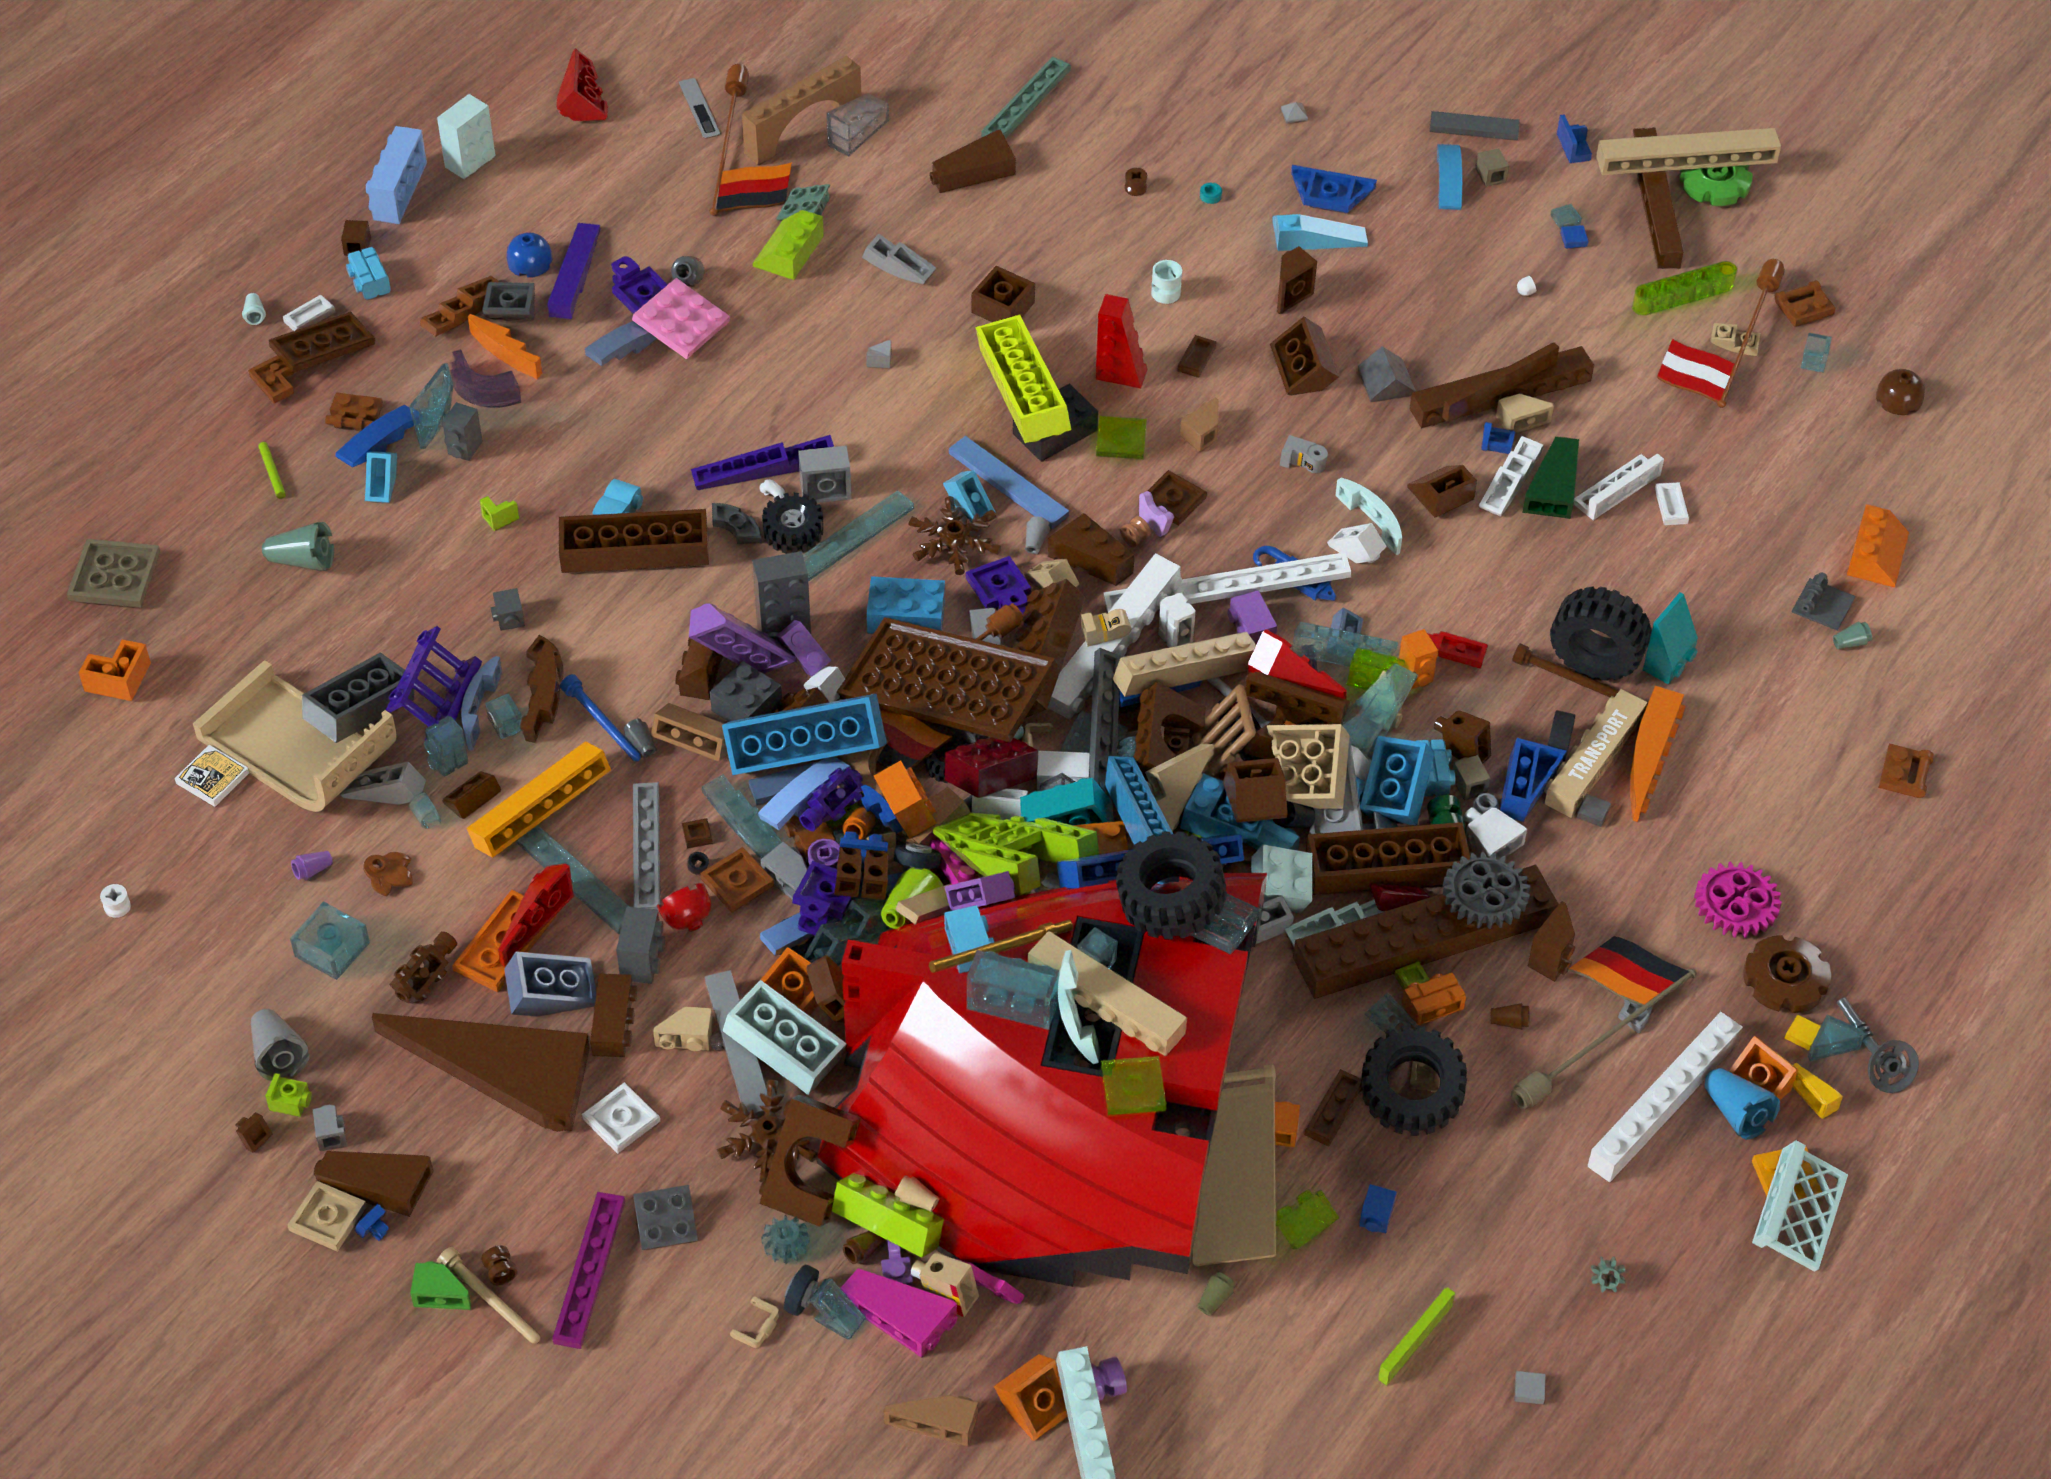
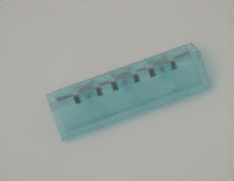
M1300 622L1294 631L1292 651L1301 657L1305 655L1310 659L1382 673V671L1389 673L1392 655L1397 650L1398 642Z

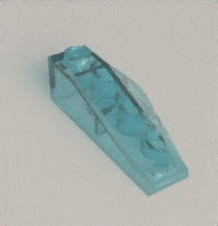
M448 363L442 364L409 406L420 449H425L442 427L444 415L449 413L451 408L453 381Z
M1396 663L1348 708L1341 724L1350 735L1351 745L1358 748L1370 763L1377 737H1385L1418 676V674Z

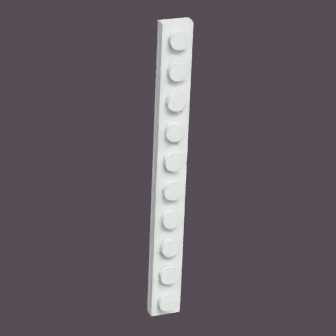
M1346 552L1182 579L1179 588L1176 591L1173 590L1169 596L1182 593L1188 600V603L1195 604L1236 597L1258 590L1261 593L1350 578L1351 570ZM1126 589L1104 592L1107 613Z

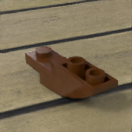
M545 642L542 651H538L535 669L529 673L527 685L530 686L532 695L529 700L528 713L522 717L520 729L523 731L525 740L536 743L543 722L554 723L559 704L560 677L555 656L549 642Z

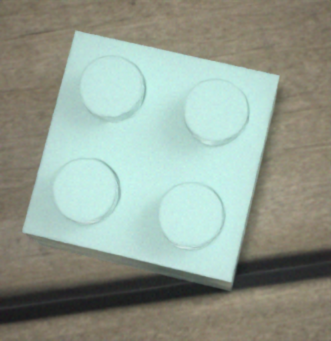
M1262 845L1252 856L1251 873H1267L1264 902L1282 895L1291 912L1301 913L1312 902V853Z

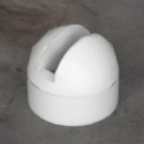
M1527 276L1518 282L1517 290L1521 295L1528 296L1536 293V286L1532 278Z

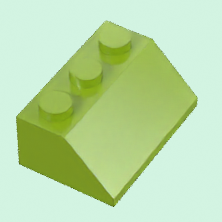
M801 210L783 219L753 262V267L794 280L824 237L823 216Z

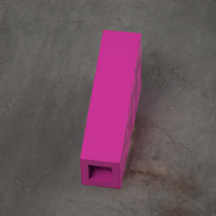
M859 1268L840 1288L841 1303L921 1358L928 1350L932 1351L938 1345L940 1336L945 1330H951L958 1319L957 1303L953 1300Z

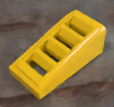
M1793 1064L1798 1069L1793 1088L1815 1113L1824 1119L1837 1111L1843 1096L1799 1064Z

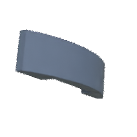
M497 656L490 659L476 673L463 699L461 717L468 750L474 749L480 733L479 719L476 714L485 690L495 692L502 675L500 657Z

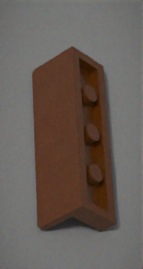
M1257 671L1254 673L1249 672L1246 679L1245 690L1247 696L1334 724H1342L1350 705L1349 700Z

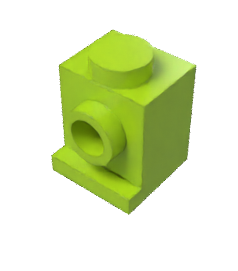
M275 1073L265 1097L269 1111L301 1117L304 1108L310 1105L312 1093L309 1091L306 1082L282 1078L280 1074Z

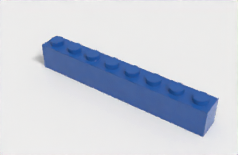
M1241 834L1201 838L1202 842H1208L1213 847V850L1218 853L1221 864L1244 860ZM1129 850L1057 861L1059 887L1080 888L1106 884L1109 880H1116L1118 866Z

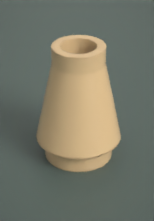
M905 1176L895 1192V1196L900 1198V1202L917 1206L930 1212L934 1210L939 1201V1197L933 1194L914 1176L912 1178Z

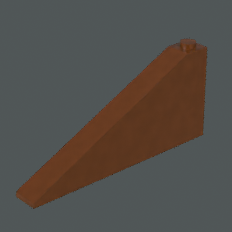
M380 1013L372 1014V1021L377 1034L545 1129L556 1132L563 1130L572 1131L590 1049L588 1033Z

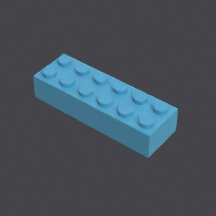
M877 694L739 719L722 725L732 775L871 750L887 744Z

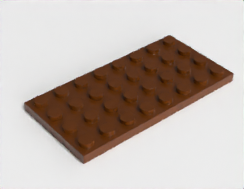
M884 617L847 674L844 682L837 690V694L840 696V699L855 698L858 695L877 694L880 709L1011 742L1057 667V662L1055 658Z

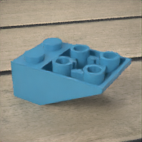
M1203 773L1200 782L1197 783L1184 809L1180 828L1202 837L1241 834L1242 839H1257L1266 820L1237 823L1223 784L1224 781Z

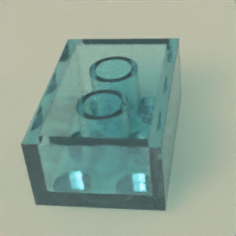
M977 950L967 975V1009L1049 1030L1058 1005L1060 970L1053 969L1047 965L1040 966L1028 963L1019 958L1012 959L1000 956L991 951Z

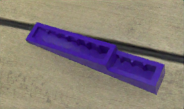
M577 224L547 303L549 317L572 319L579 293L583 292L600 233V225Z
M831 435L784 448V444L781 442L693 468L691 472L697 490L799 471L798 451L834 447Z

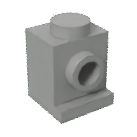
M324 1105L321 1108L313 1109L315 1134L319 1150L325 1151L347 1147L343 1115H337L335 1105Z

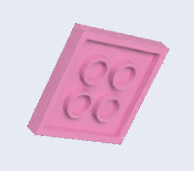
M675 278L633 314L632 320L685 359H688L729 323L730 316Z

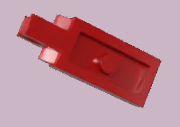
M1440 631L1439 634L1433 633V635L1427 633L1438 649L1437 657L1481 669L1488 649L1487 644Z

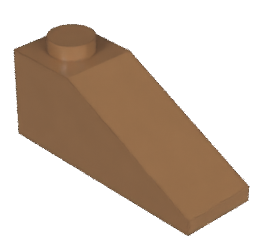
M947 1395L885 1405L884 1424L967 1447L978 1417V1402H974L965 1396L955 1397Z

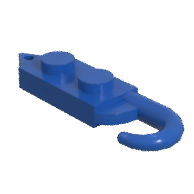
M1273 546L1259 547L1253 554V561L1259 567L1262 566L1259 560L1262 554H1268L1277 559L1275 564L1298 560L1294 556L1290 557ZM1331 581L1294 587L1315 601L1318 598L1336 600V595L1331 587Z

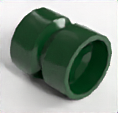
M1441 795L1430 800L1427 804L1430 825L1463 822L1466 834L1461 804L1457 797Z

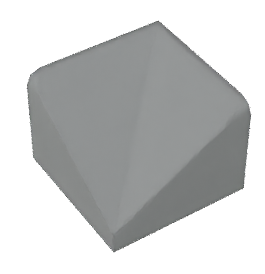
M891 340L868 348L866 356L867 367L890 368Z

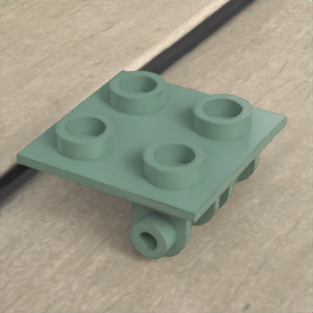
M830 184L792 189L776 219L783 220L801 210L821 216L826 204L830 200L829 193L827 192Z

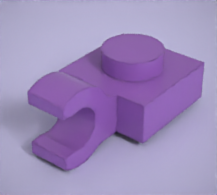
M887 1240L889 1259L881 1260L883 1277L913 1287L909 1257L901 1258L900 1246Z

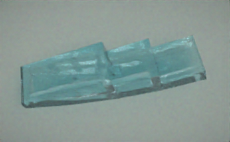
M724 774L702 786L701 791L716 811L761 859L782 843L771 826L760 819L757 807L752 808L741 791H736Z

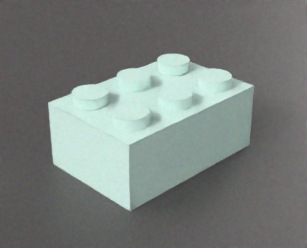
M468 94L437 117L446 169L466 179L495 156L489 106Z

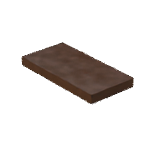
M352 312L269 339V347L292 373L375 345V337Z

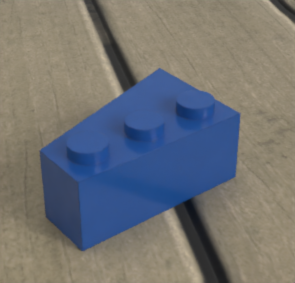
M1517 738L1509 757L1500 811L1514 820L1524 822L1543 794L1548 781L1553 779L1557 773L1566 750Z

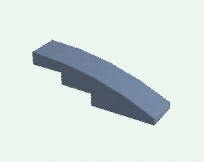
M632 321L609 332L586 347L585 355L603 366L614 357L621 360L631 351L638 354L658 338Z

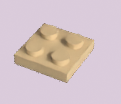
M317 1181L287 1226L289 1231L338 1252L367 1208L364 1200Z

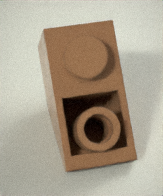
M1216 397L1209 402L1203 403L1197 410L1185 415L1181 420L1180 437L1199 452L1217 441L1219 399Z

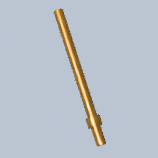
M1071 920L1056 924L1049 922L1040 925L1038 929L931 961L929 968L934 973L1039 941L1048 931L1057 936L1058 934L1073 930V924Z

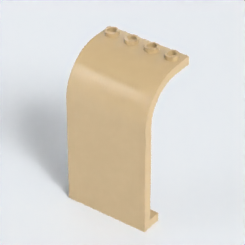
M264 660L193 723L196 737L205 745H211L248 767L249 774L306 810L319 812L395 743L396 729L393 715L384 710L381 713L382 719L376 725L369 724L370 730L366 728L364 732L359 730L340 742L335 743L302 718V695L304 693L276 676L272 665Z

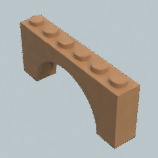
M846 55L742 113L744 154L757 165L776 156L777 143L786 126L798 113L814 103L830 100L831 105L844 116L862 107L861 67Z
M885 733L886 742L888 743L890 740ZM885 745L876 749L834 756L850 765L851 770L858 771L863 778L861 783L870 786L885 799L874 778L877 760ZM946 787L938 794L929 797L936 810V813L932 815L937 824L910 839L904 830L896 835L900 837L903 834L907 838L905 840L907 844L929 846L931 840H940L933 833V828L971 813L965 801L949 787ZM862 790L860 793L862 797H864L865 795Z

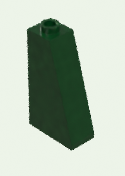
M1555 436L1525 494L1522 513L1571 519L1579 439Z

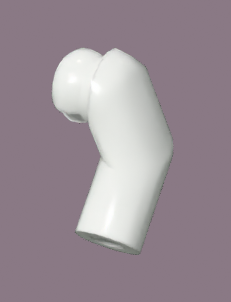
M767 479L760 485V491L764 495L771 493L774 497L778 495L780 498L784 497L785 490L774 480Z

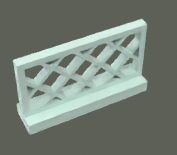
M1796 1140L1782 1149L1752 1243L1761 1248L1767 1245L1815 1272L1820 1267L1848 1174L1805 1151L1806 1145ZM1803 1160L1810 1163L1814 1174L1805 1176L1801 1167ZM1830 1174L1838 1179L1835 1188L1829 1189L1823 1175ZM1817 1178L1822 1189L1821 1193L1815 1195L1808 1180ZM1798 1183H1801L1807 1196L1798 1200L1794 1191V1186ZM1825 1196L1829 1205L1828 1211L1824 1213L1821 1212L1816 1198ZM1809 1201L1815 1216L1806 1218L1800 1205L1801 1203ZM1793 1206L1799 1221L1791 1224L1786 1211L1787 1208ZM1817 1219L1822 1231L1819 1236L1815 1237L1808 1222ZM1802 1225L1807 1240L1799 1242L1792 1227ZM1786 1230L1792 1245L1786 1246L1777 1241L1780 1231ZM1810 1243L1814 1252L1813 1260L1804 1255L1801 1248L1802 1245Z

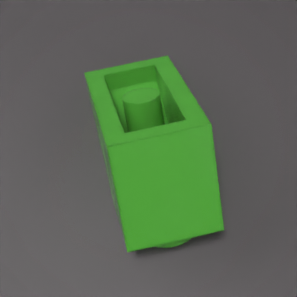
M433 1261L415 1263L410 1292L414 1307L471 1310L468 1290L444 1264Z

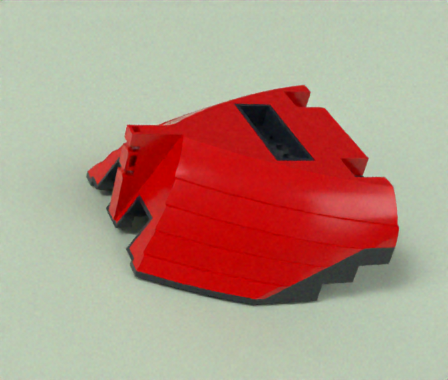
M1224 873L1227 895L1221 913L1219 915L1215 914L1216 919L1210 925L1205 924L1202 931L1195 933V931L1191 932L1189 937L1185 938L1180 936H1174L1173 939H1164V936L1155 938L1148 936V931L1142 933L1135 929V925L1129 923L1123 912L1116 880H1109L1106 884L1080 888L1063 887L978 907L980 915H985L987 919L988 938L992 937L994 942L1036 930L1040 925L1049 922L1056 924L1071 920L1073 930L1058 934L1059 938L1187 1017L1186 1034L1166 1056L1158 1051L1150 1050L1144 1042L1136 1037L1128 1036L1122 1028L1112 1022H1107L1101 1017L1094 1022L1085 1018L1087 1015L1096 1014L1099 1016V1014L1088 1007L1081 1006L1074 999L1082 1027L1094 1025L1100 1045L1099 1063L1093 1064L1073 1043L1065 1028L1059 1009L1058 991L1052 984L1043 978L1035 977L1028 970V953L1039 941L993 954L992 966L959 973L957 966L933 973L929 968L931 961L953 955L945 931L944 915L936 916L917 924L911 923L897 929L885 931L880 934L878 945L848 939L842 959L847 1051L843 1065L860 1068L856 1086L835 1108L859 1116L861 1120L852 1145L843 1148L822 1140L817 1155V1163L839 1181L853 1173L864 1176L866 1180L875 1185L883 1186L894 1194L905 1176L910 1178L914 1176L933 1194L939 1197V1201L932 1212L943 1218L944 1221L939 1246L936 1250L955 1260L959 1259L970 1262L982 1270L1071 1287L1074 1284L1076 1271L1130 1281L1133 1264L1188 1274L1198 1227L1201 1190L1251 948L1256 946L1264 907L1267 873ZM1179 877V882L1156 883L1150 891L1159 894L1175 893L1189 886L1193 880ZM1219 943H1226L1230 946V948L1219 947L1216 945ZM1084 1060L1089 1063V1066L1084 1068L1075 1066L1074 1063ZM1185 1128L1188 1129L1191 1132V1134L1187 1137L1180 1136L1176 1133V1131L1178 1129Z

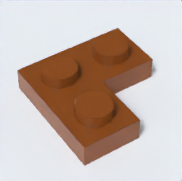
M278 356L248 370L250 378L274 404L294 394L293 386L285 379L294 373Z

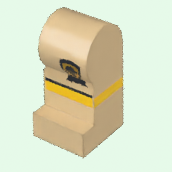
M1115 609L1109 613L1092 616L1091 612L1081 614L1082 630L1087 646L1125 637L1132 629L1124 609Z

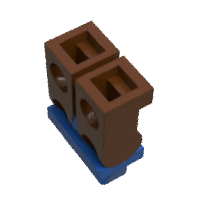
M846 832L844 838L840 839L834 895L858 897L861 872H863L861 898L885 900L888 884V842H884L882 835L872 834L869 836V840H860L856 832Z

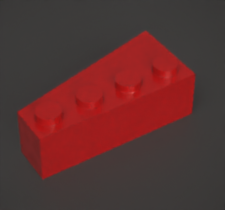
M1105 294L1098 313L1096 380L1141 389L1148 368L1143 361L1144 354L1142 348L1139 347V335L1133 325L1134 317L1128 298Z

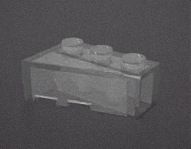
M867 93L827 112L828 146L849 157L889 121V104Z

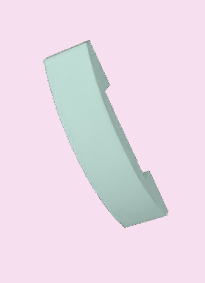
M1344 478L1338 479L1335 496L1350 510L1359 507L1382 529L1381 538L1385 545L1395 555L1400 554L1402 532L1390 508L1367 488Z
M1067 950L1063 956L1058 981V1002L1061 1017L1070 1038L1079 1051L1093 1064L1099 1063L1101 1049L1094 1025L1082 1027L1071 991L1072 988L1077 986L1078 972L1072 951Z

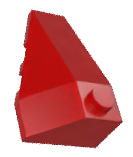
M576 48L573 50L557 96L556 108L562 116L569 117L573 121L605 120L608 117V105L600 96L603 90L596 83L598 76L592 60Z
M1267 629L1262 632L1249 660L1248 674L1249 672L1254 673L1257 671L1347 700V690L1324 671L1317 672L1309 664L1310 659L1305 655L1299 657L1290 649L1292 645L1287 640Z
M566 863L547 866L541 873H537L533 877L498 949L502 966L505 967L515 952H520L574 897L570 866Z

